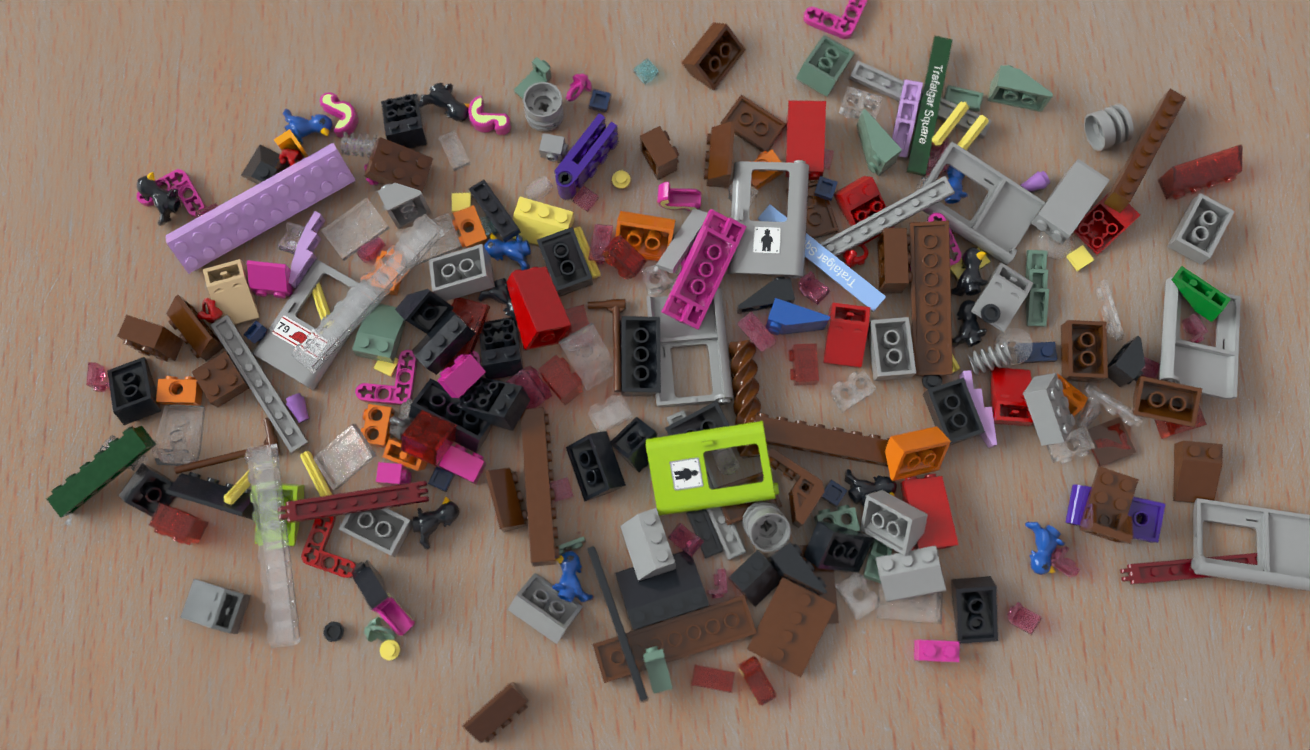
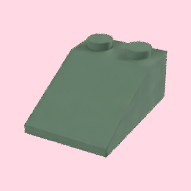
M823 35L803 63L796 79L827 97L855 52Z
M1001 65L991 81L988 101L1042 112L1052 99L1053 93L1020 69L1010 65Z
M863 109L856 127L865 160L868 164L867 166L871 172L880 176L895 164L902 149L870 113Z
M375 302L370 304L357 332L352 349L357 356L394 364L406 323L395 310L397 307Z

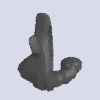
M395 416L390 418L392 425H398L396 432L398 440H405L414 426V418L409 417L404 420Z

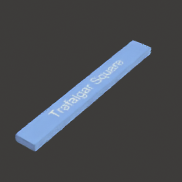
M769 204L758 217V220L785 222L787 217ZM806 233L805 257L865 306L871 307L870 310L874 312L886 299V296Z

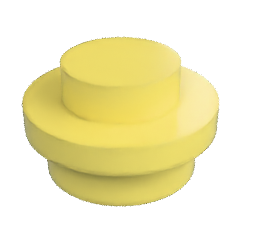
M623 170L615 172L612 176L613 185L619 189L628 187L630 175Z
M387 640L380 646V654L386 660H394L400 654V646L394 640Z

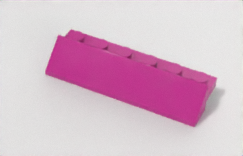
M713 209L709 210L661 313L675 319V321L697 330L699 329L747 226L732 218H727Z

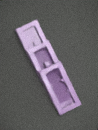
M904 79L892 139L902 149L899 156L906 158L923 82Z
M314 211L304 228L291 264L289 283L295 289L315 259H317L313 251L322 240L317 233L326 220L316 211Z
M971 370L963 371L959 374V377H964L985 430L980 436L988 448H993L997 445L992 407H984L982 389H974Z

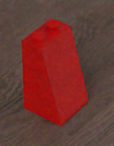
M789 100L787 110L786 163H794L796 160L805 161V164L809 165V180H818L820 176L823 177L826 101ZM786 171L785 178H789L788 171Z
M532 267L528 270L518 269L513 271L506 283L524 349L530 350L559 344L570 328L571 323L547 268Z
M927 474L921 479H917V476L905 478L900 483L902 500L928 514L925 531L911 550L936 546L937 549L957 546L958 539L943 477H936V474Z

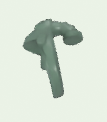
M380 617L372 619L364 630L366 639L369 642H373L377 638L381 641L385 639L393 640L396 634L389 628L379 626L381 623Z

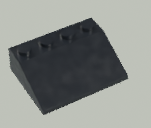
M690 549L672 554L676 569L638 581L634 567L615 573L633 630L709 606Z

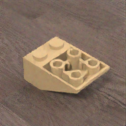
M241 259L203 269L211 300H215L216 307L223 312L221 318L228 315L234 325L260 318L254 292L249 288L247 265Z

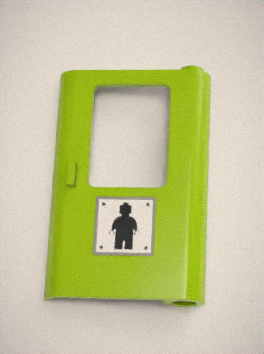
M763 421L646 439L647 456L659 516L776 499V495L779 494L778 482L774 483L772 478ZM748 444L758 445L764 476L762 482L711 489L709 487L704 459L705 451Z

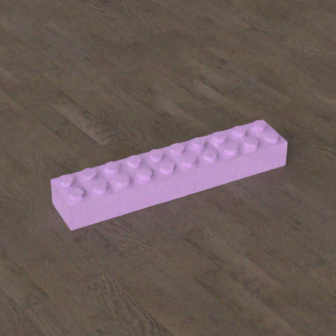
M332 143L165 235L166 243L188 274L356 180L336 146Z

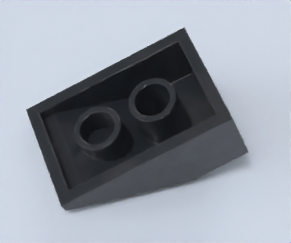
M573 227L537 239L547 270L559 297L593 285L592 276Z
M145 357L107 370L113 412L123 425L161 412L160 403L156 402L157 390Z
M715 401L665 427L668 435H676L727 427L730 424L719 403Z
M818 521L803 557L817 568L859 573L874 538L843 526Z
M992 577L951 579L954 620L959 644L998 641L997 586Z

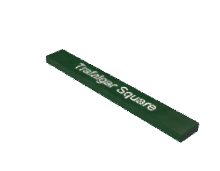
M934 36L907 173L920 176L926 175L953 39Z

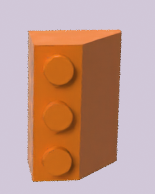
M620 211L617 220L613 254L659 261L673 240L676 220Z
M938 426L890 436L885 450L890 479L895 481L939 470L951 441Z

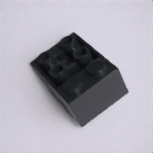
M417 93L381 101L387 140L409 149L428 145Z
M510 317L478 323L482 367L486 371L484 373L485 377L496 379L524 374L516 320Z
M480 377L465 392L457 407L496 427L513 431L531 399L523 386Z
M789 542L768 558L780 576L818 595L827 592L825 582L821 577L817 578L812 572L815 570L808 560L804 561L801 557L802 551L797 544L793 545Z

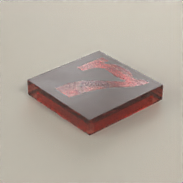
M1120 417L1083 431L1098 466H1103L1136 453Z

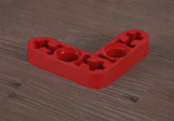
M335 516L328 517L330 521L325 522L324 528H327V531L318 529V525L322 527L324 521L321 518L315 519L301 554L302 561L309 566L338 576L352 578V572H348L346 575V571L338 567L339 563L344 566H348L350 563V567L353 569L357 565L355 562L324 551L335 524ZM317 532H321L324 536L323 541L320 543H315L313 539ZM310 545L320 547L319 550L315 549L313 555L316 556L315 560L311 559L309 562L307 554H311L314 549ZM328 557H332L335 560L332 568H326L324 564Z

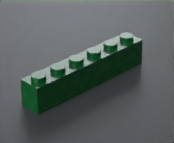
M131 426L122 432L123 436L120 439L116 438L108 444L109 448L95 454V459L92 462L89 461L79 468L80 472L70 475L65 479L66 483L63 486L59 485L51 491L52 495L46 500L60 518L75 512L157 445L143 426L135 428Z

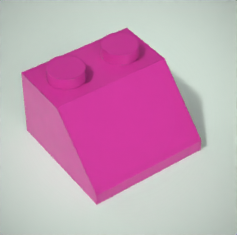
M247 260L249 288L255 295L266 297L267 294L282 299L292 295L294 288L289 283L291 270L286 264Z

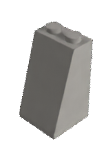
M1077 159L1062 177L1031 223L1037 229L1051 236L1055 241L1063 244L1071 236L1110 180Z

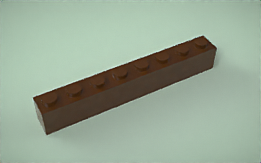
M1170 88L1159 101L1104 201L1105 205L1121 213L1131 202L1186 99L1185 96Z
M544 407L525 409L521 416L530 556L533 567L557 564L556 558H560L559 546H555V539H558V528L554 527L553 519H557L556 507H552V500H555V489L551 488L550 481H554L553 469H549V462H552V451H548L551 436L550 432L546 431V425H550L549 414H545Z
M758 413L750 420V423L763 421L767 445L888 467L885 450L890 438L885 440L881 439V436L874 434L863 436L862 432L859 431L848 433L844 432V429L837 427L826 429L825 425L822 424L806 425L807 422L801 420L790 422L785 417H776L774 419L769 418V415L764 413Z

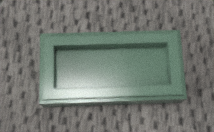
M947 85L944 99L956 105L960 102H966L969 106L968 110L979 112L983 93Z

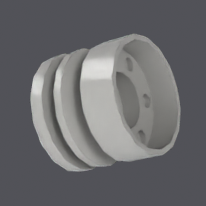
M538 82L528 87L523 97L528 124L535 130L543 132L551 131L558 127L564 115L563 101L559 89L548 82Z
M1121 104L1087 114L1084 120L1086 137L1090 145L1097 151L1110 148L1114 144L1127 142L1133 137L1132 118L1128 110Z
M759 501L753 503L745 511L742 524L749 539L757 549L764 552H773L781 549L787 543L791 533L790 524L776 504L769 501Z

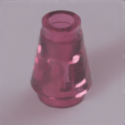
M377 237L360 246L356 253L364 263L372 262L383 249L385 243L380 237Z

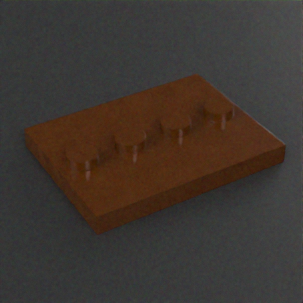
M782 577L756 630L757 634H754L747 650L801 678L836 605Z

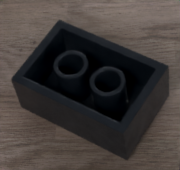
M964 377L928 389L923 393L935 427L938 426L951 441L950 445L974 438L985 432Z

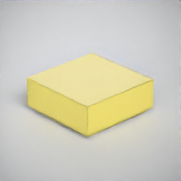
M452 193V213L471 206V193Z
M1083 245L1066 256L1076 271L1094 261Z
M395 357L394 364L378 360L374 369L392 377L398 366V358Z

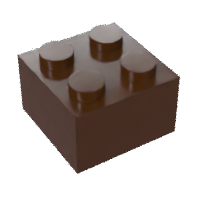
M660 126L640 136V150L657 180L677 171V164L679 163L678 150L675 146H671L667 131H663Z
M226 351L191 371L210 404L216 407L222 406L250 388Z

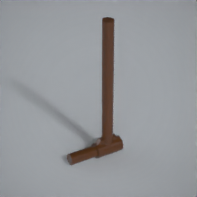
M626 299L588 302V309H607L613 313L614 392L620 393L622 391L620 312L626 309Z
M269 418L263 420L267 435L263 442L264 445L175 466V473L180 474L265 452L270 457L280 456L277 436L274 434L272 422Z

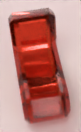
M752 656L738 665V669L757 703L762 706L776 698V692L762 670L757 657Z

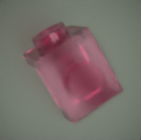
M812 271L804 275L798 283L801 294L817 305L830 293V289L826 285L815 279Z
M679 523L668 536L678 548L691 557L704 542L682 523Z
M1019 602L1015 606L1012 605L1007 614L1010 624L1030 635L1033 634L1042 619L1041 616L1024 608Z

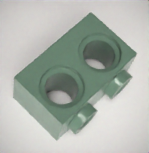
M849 505L837 507L838 511L830 512V509L818 511L819 514L814 516L816 525L818 521L822 522L823 519L827 518L833 524L860 531L855 507L849 508ZM842 515L850 517L851 522L849 525L842 522Z

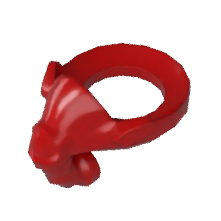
M290 148L283 149L279 156L281 164L285 163L288 158L290 166L296 164L294 159L301 161L304 158L300 154L301 151Z
M864 244L858 245V247L864 250V254L860 257H856L857 252L854 250H848L843 253V258L846 260L845 264L848 267L852 268L865 263L869 252Z
M205 298L202 302V311L198 312L197 317L206 320L208 323H214L215 320L222 317L223 312L216 307L215 300Z

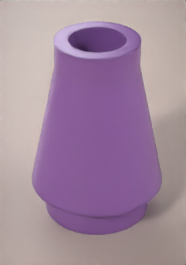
M1038 171L1027 181L1020 184V186L1029 192L1047 188L1050 180L1044 171Z
M301 393L286 398V405L298 423L309 419L305 398L302 397Z

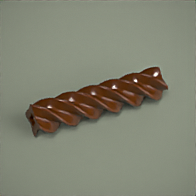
M750 340L730 342L729 355L732 359L730 365L733 377L732 388L735 397L733 409L737 416L735 425L750 423L751 418L761 410V402L756 397L760 386L754 378L758 371V366L752 359L756 353V346ZM757 444L737 446L740 454L739 457L743 459L760 457Z

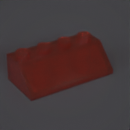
M1240 144L1171 167L1158 179L1166 200L1171 198L1177 200L1184 197L1186 193L1191 192V194L1202 191L1204 187L1210 189L1218 186L1219 182L1225 181V183H1229L1235 180L1236 176L1242 172L1243 147Z

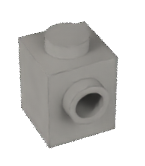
M543 133L539 148L540 157L552 162L562 161L563 155H567L568 151L565 137Z

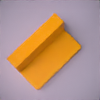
M290 129L274 139L281 150L286 148L301 151L305 158L308 157V154Z

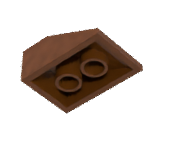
M1185 440L1174 444L1173 501L1195 503L1197 498L1215 500L1222 468L1223 444Z

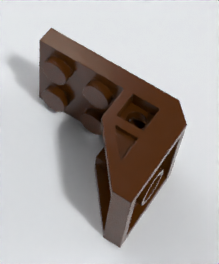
M771 448L768 453L771 468L782 471V475L790 481L796 480L788 496L792 524L800 528L825 492L823 482Z
M1101 466L1097 467L1080 522V531L1119 544H1131L1133 525L1132 517L1128 516L1139 479Z

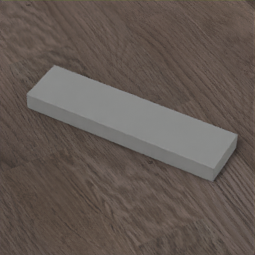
M693 208L657 262V268L675 273L692 247L708 214L707 212Z

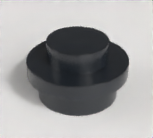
M987 304L981 309V318L986 323H994L1000 318V309L994 304Z
M924 375L922 383L928 390L940 386L942 379L940 375Z
M338 622L328 623L324 628V637L330 642L339 641L344 635L343 626Z

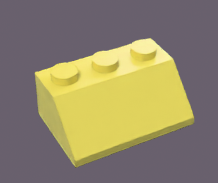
M519 197L513 215V221L520 229L521 233L519 235H521L522 240H527L528 243L539 246L537 239L571 228L575 220L574 212L523 197Z

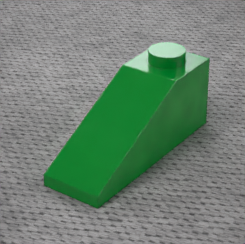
M1183 266L1178 269L1171 279L1194 311L1210 322H1213L1231 300V298Z

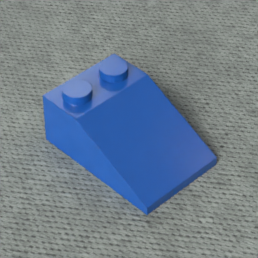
M775 298L765 329L773 335L824 330L830 320V316Z

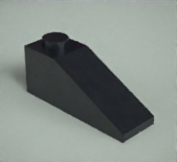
M784 276L775 278L774 281H771L739 304L737 314L772 308L775 298L793 304L795 297L791 278H785Z
M368 560L364 563H358L353 568V579L372 610L389 598L382 576Z

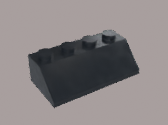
M622 316L620 320L622 388L620 396H645L661 393L660 317Z
M430 378L411 403L409 417L477 453L493 425L459 409L457 405L463 395L459 398H452L439 382Z
M189 472L188 475L181 473L166 492L182 499L251 520L254 519L257 511L258 496L255 495V491L247 489L234 504L230 505L224 502V496L234 486L233 484L219 485V480L208 477L206 481L200 479V474Z

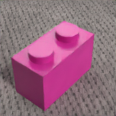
M462 354L454 360L455 364L451 368L448 367L440 374L441 377L437 380L452 398H459L486 373L472 355Z
M458 444L455 447L449 445L439 466L477 484L487 464L483 461L484 457L475 452L472 455L465 452L466 448Z
M378 462L376 482L383 487L410 483L411 472L403 464Z
M914 640V660L959 662V642Z

